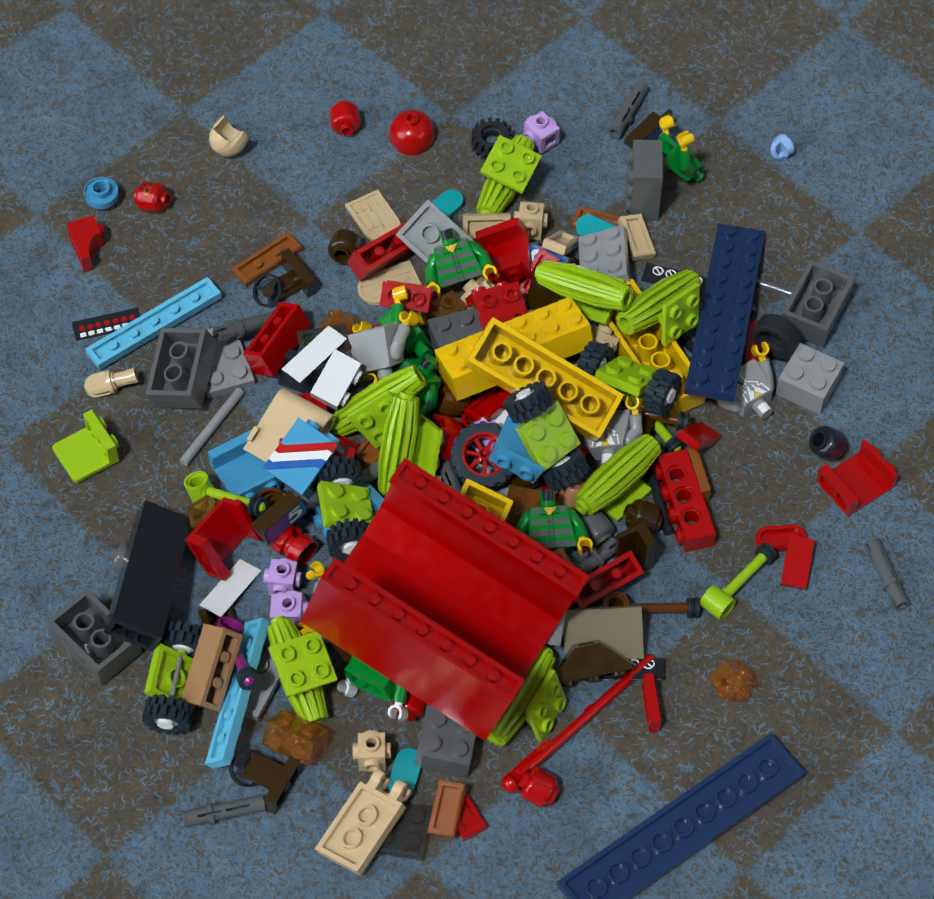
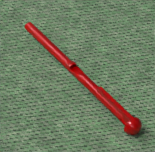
M652 654L646 655L644 659L593 704L583 709L584 713L572 721L551 741L547 738L507 775H504L501 781L502 788L508 793L518 792L519 787L517 784L524 771L526 770L530 773L533 768L541 765L634 681L629 679L652 661L654 656Z

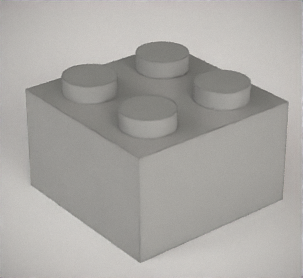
M799 343L778 379L776 395L821 414L841 379L844 362Z

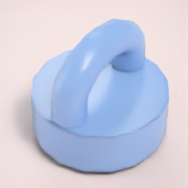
M780 134L773 139L770 149L774 159L787 158L794 153V145L786 135Z

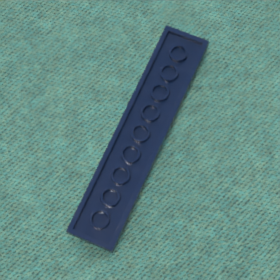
M718 223L684 394L729 402L735 401L765 231Z
M770 733L559 879L557 887L567 899H632L804 778L806 772Z

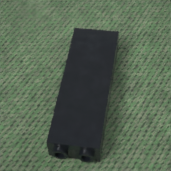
M147 500L143 502L135 516L103 633L153 652L163 637L186 546L185 539L189 535L192 523L191 518Z

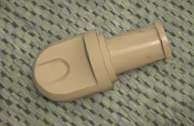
M135 367L116 373L106 370L88 376L85 380L84 388L88 395L93 398H99L117 393L119 387L139 383V377Z

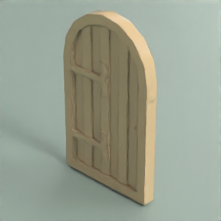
M379 190L345 204L350 215L370 241L401 225L398 217Z
M410 260L381 269L363 281H359L357 290L364 302L371 305H380L383 281L391 280L422 284Z

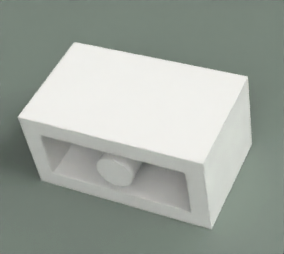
M334 349L310 392V397L336 411L339 405L344 407L351 395L347 392L350 385H356L363 373L359 370L361 363Z

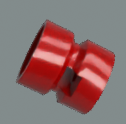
M293 524L269 544V547L281 556L285 555L287 559L296 561L298 568H301L314 556L318 548V542L307 533H302V530Z

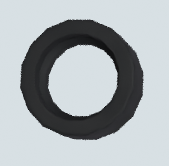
M772 313L765 314L759 319L751 335L753 343L761 351H763L761 342H766L769 345V352L766 355L776 359L791 357L801 341L800 331L794 323L781 315ZM769 332H771V333H773V334H776V335L779 336L781 339H783V341H781V340L775 338V337L772 336Z

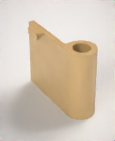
M283 387L272 400L257 427H253L243 449L262 461L267 462L278 447L279 439L285 437L298 417L305 422L308 419L315 422L321 427L319 432L325 436L334 426L336 417Z

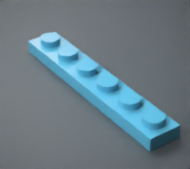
M206 277L85 348L86 354L96 367L101 370L159 336L161 328H172L222 298L221 292Z
M264 618L245 622L242 631L243 638L240 644V650L247 665L255 668L256 671L261 661L264 642L267 639V627L270 624ZM234 664L205 762V765L212 769L231 764L235 754L234 750L237 739L241 733L243 717L248 708L251 690L240 688L236 680L238 672L236 664Z

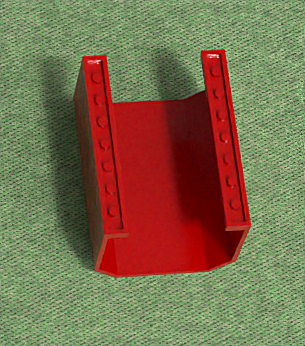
M404 458L389 480L391 485L366 531L344 563L336 558L333 559L320 578L300 622L485 741L525 681V675L590 576Z

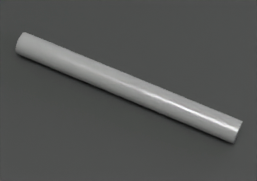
M236 388L180 458L179 461L185 466L189 465L244 395L242 389Z

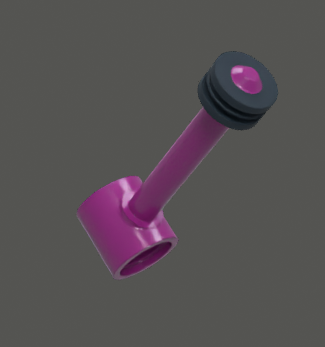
M221 617L217 623V627L226 628L242 634L244 628L241 621L232 617ZM239 647L235 661L238 669L236 680L241 689L252 690L258 686L260 678L255 668L247 665Z

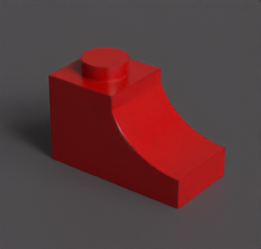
M91 215L66 224L69 239L84 273L93 270L92 257L95 251L103 246L102 237L105 236L102 224H97L94 216Z

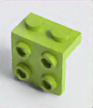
M92 409L83 414L86 428L62 439L52 446L56 457L75 483L81 482L119 462L117 453L119 444L113 434L109 435L107 433V426L101 416L96 417Z

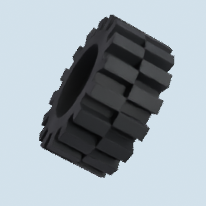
M492 117L488 118V122L482 119L480 124L476 123L471 134V145L475 155L478 157L481 154V159L485 160L490 154L495 143L486 142L483 140L485 137H499L501 135L512 140L513 130L511 131V126H507V122L504 120L500 123V118L492 121Z

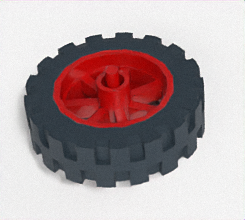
M480 421L477 424L471 423L467 428H463L458 436L455 437L451 448V466L453 467L456 477L458 476L463 484L468 478L488 489L494 488L495 490L504 483L506 484L514 474L488 460L491 455L490 448L493 442L497 441L502 429L499 424L494 422L491 424L487 423V421ZM478 439H489L487 447L482 448ZM472 442H475L479 452L470 451L467 448ZM466 455L478 457V459L468 465ZM480 463L483 465V474L477 473L472 469ZM490 463L497 470L487 473V464Z

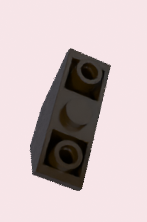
M597 639L573 644L555 671L561 686L567 687L574 685L575 680L585 678L586 682L601 679V675L611 673L613 677L625 675L627 670L632 669V664L629 659Z

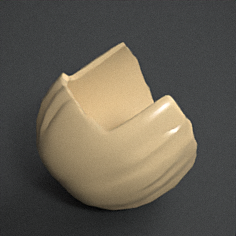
M223 115L213 125L209 134L211 148L223 157H233L245 148L249 137L244 131L240 132L233 128Z

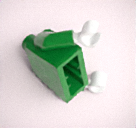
M352 655L348 666L344 669L346 679L338 682L337 689L340 692H345L347 697H354L359 688L388 703L395 701V705L388 709V715L390 718L395 719L396 713L399 710V721H405L408 717V710L403 707V703L406 702L408 691Z

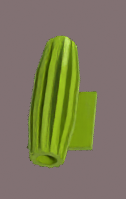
M499 135L480 170V174L487 176L477 204V213H503L512 202L516 193H523L542 155L534 152L535 144L531 139L523 135H516L512 140H509Z
M545 260L535 269V277L538 284L562 297L572 298L587 320L606 326L613 311H626L634 297L633 288L625 284V280L572 263Z
M686 269L661 279L635 296L626 311H620L617 314V326H619V329L624 334L632 335L660 323L662 326V345L666 346L678 339L682 334L694 328L699 321V293L701 287L699 275L692 270Z
M411 365L384 376L351 397L344 407L341 406L333 414L336 419L331 430L335 435H341L342 437L360 431L375 448L380 447L384 423L394 394H400V390H410L415 392L416 396L427 386L422 372H420L416 365Z
M400 390V394H394L384 423L378 458V492L386 496L391 485L389 483L391 476L404 458L434 477L436 470L439 468L438 456L440 446H442L444 440L443 430L423 414H420L419 398L415 396V392L410 390Z
M643 434L620 448L591 474L574 496L576 510L582 515L591 516L602 509L616 522H619L623 518V511L627 504H632L636 499H644L652 492V489L640 478L647 472L662 451L658 441L649 434Z
M284 615L270 621L271 625L267 627L270 642L268 649L286 697L304 727L320 723L329 717L323 685L338 680L322 637L317 632L301 636L293 620L286 618Z
M544 646L525 675V681L487 737L490 743L497 746L505 745L525 721L532 727L536 739L542 742L546 734L552 730L559 712L564 710L567 699L557 673L553 670L556 660L553 656L554 653L547 646Z

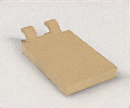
M378 769L373 772L367 784L359 782L315 847V850L320 855L359 876L362 875L406 809L402 802L406 801L412 792L406 788L407 784L400 780L394 783L389 794L382 791L388 787L391 780L385 777L386 773Z

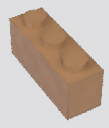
M208 624L203 625L181 696L183 702L188 701L192 705L220 712L243 638L242 634L222 627Z

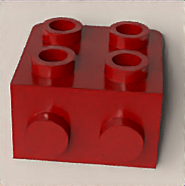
M508 281L499 282L494 287L488 289L485 286L471 290L472 293L465 298L468 308L476 307L482 331L492 317L504 323L528 313L518 281L508 283Z

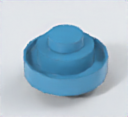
M98 177L90 180L85 185L83 191L85 202L94 209H107L113 206L119 197L117 184L107 177Z

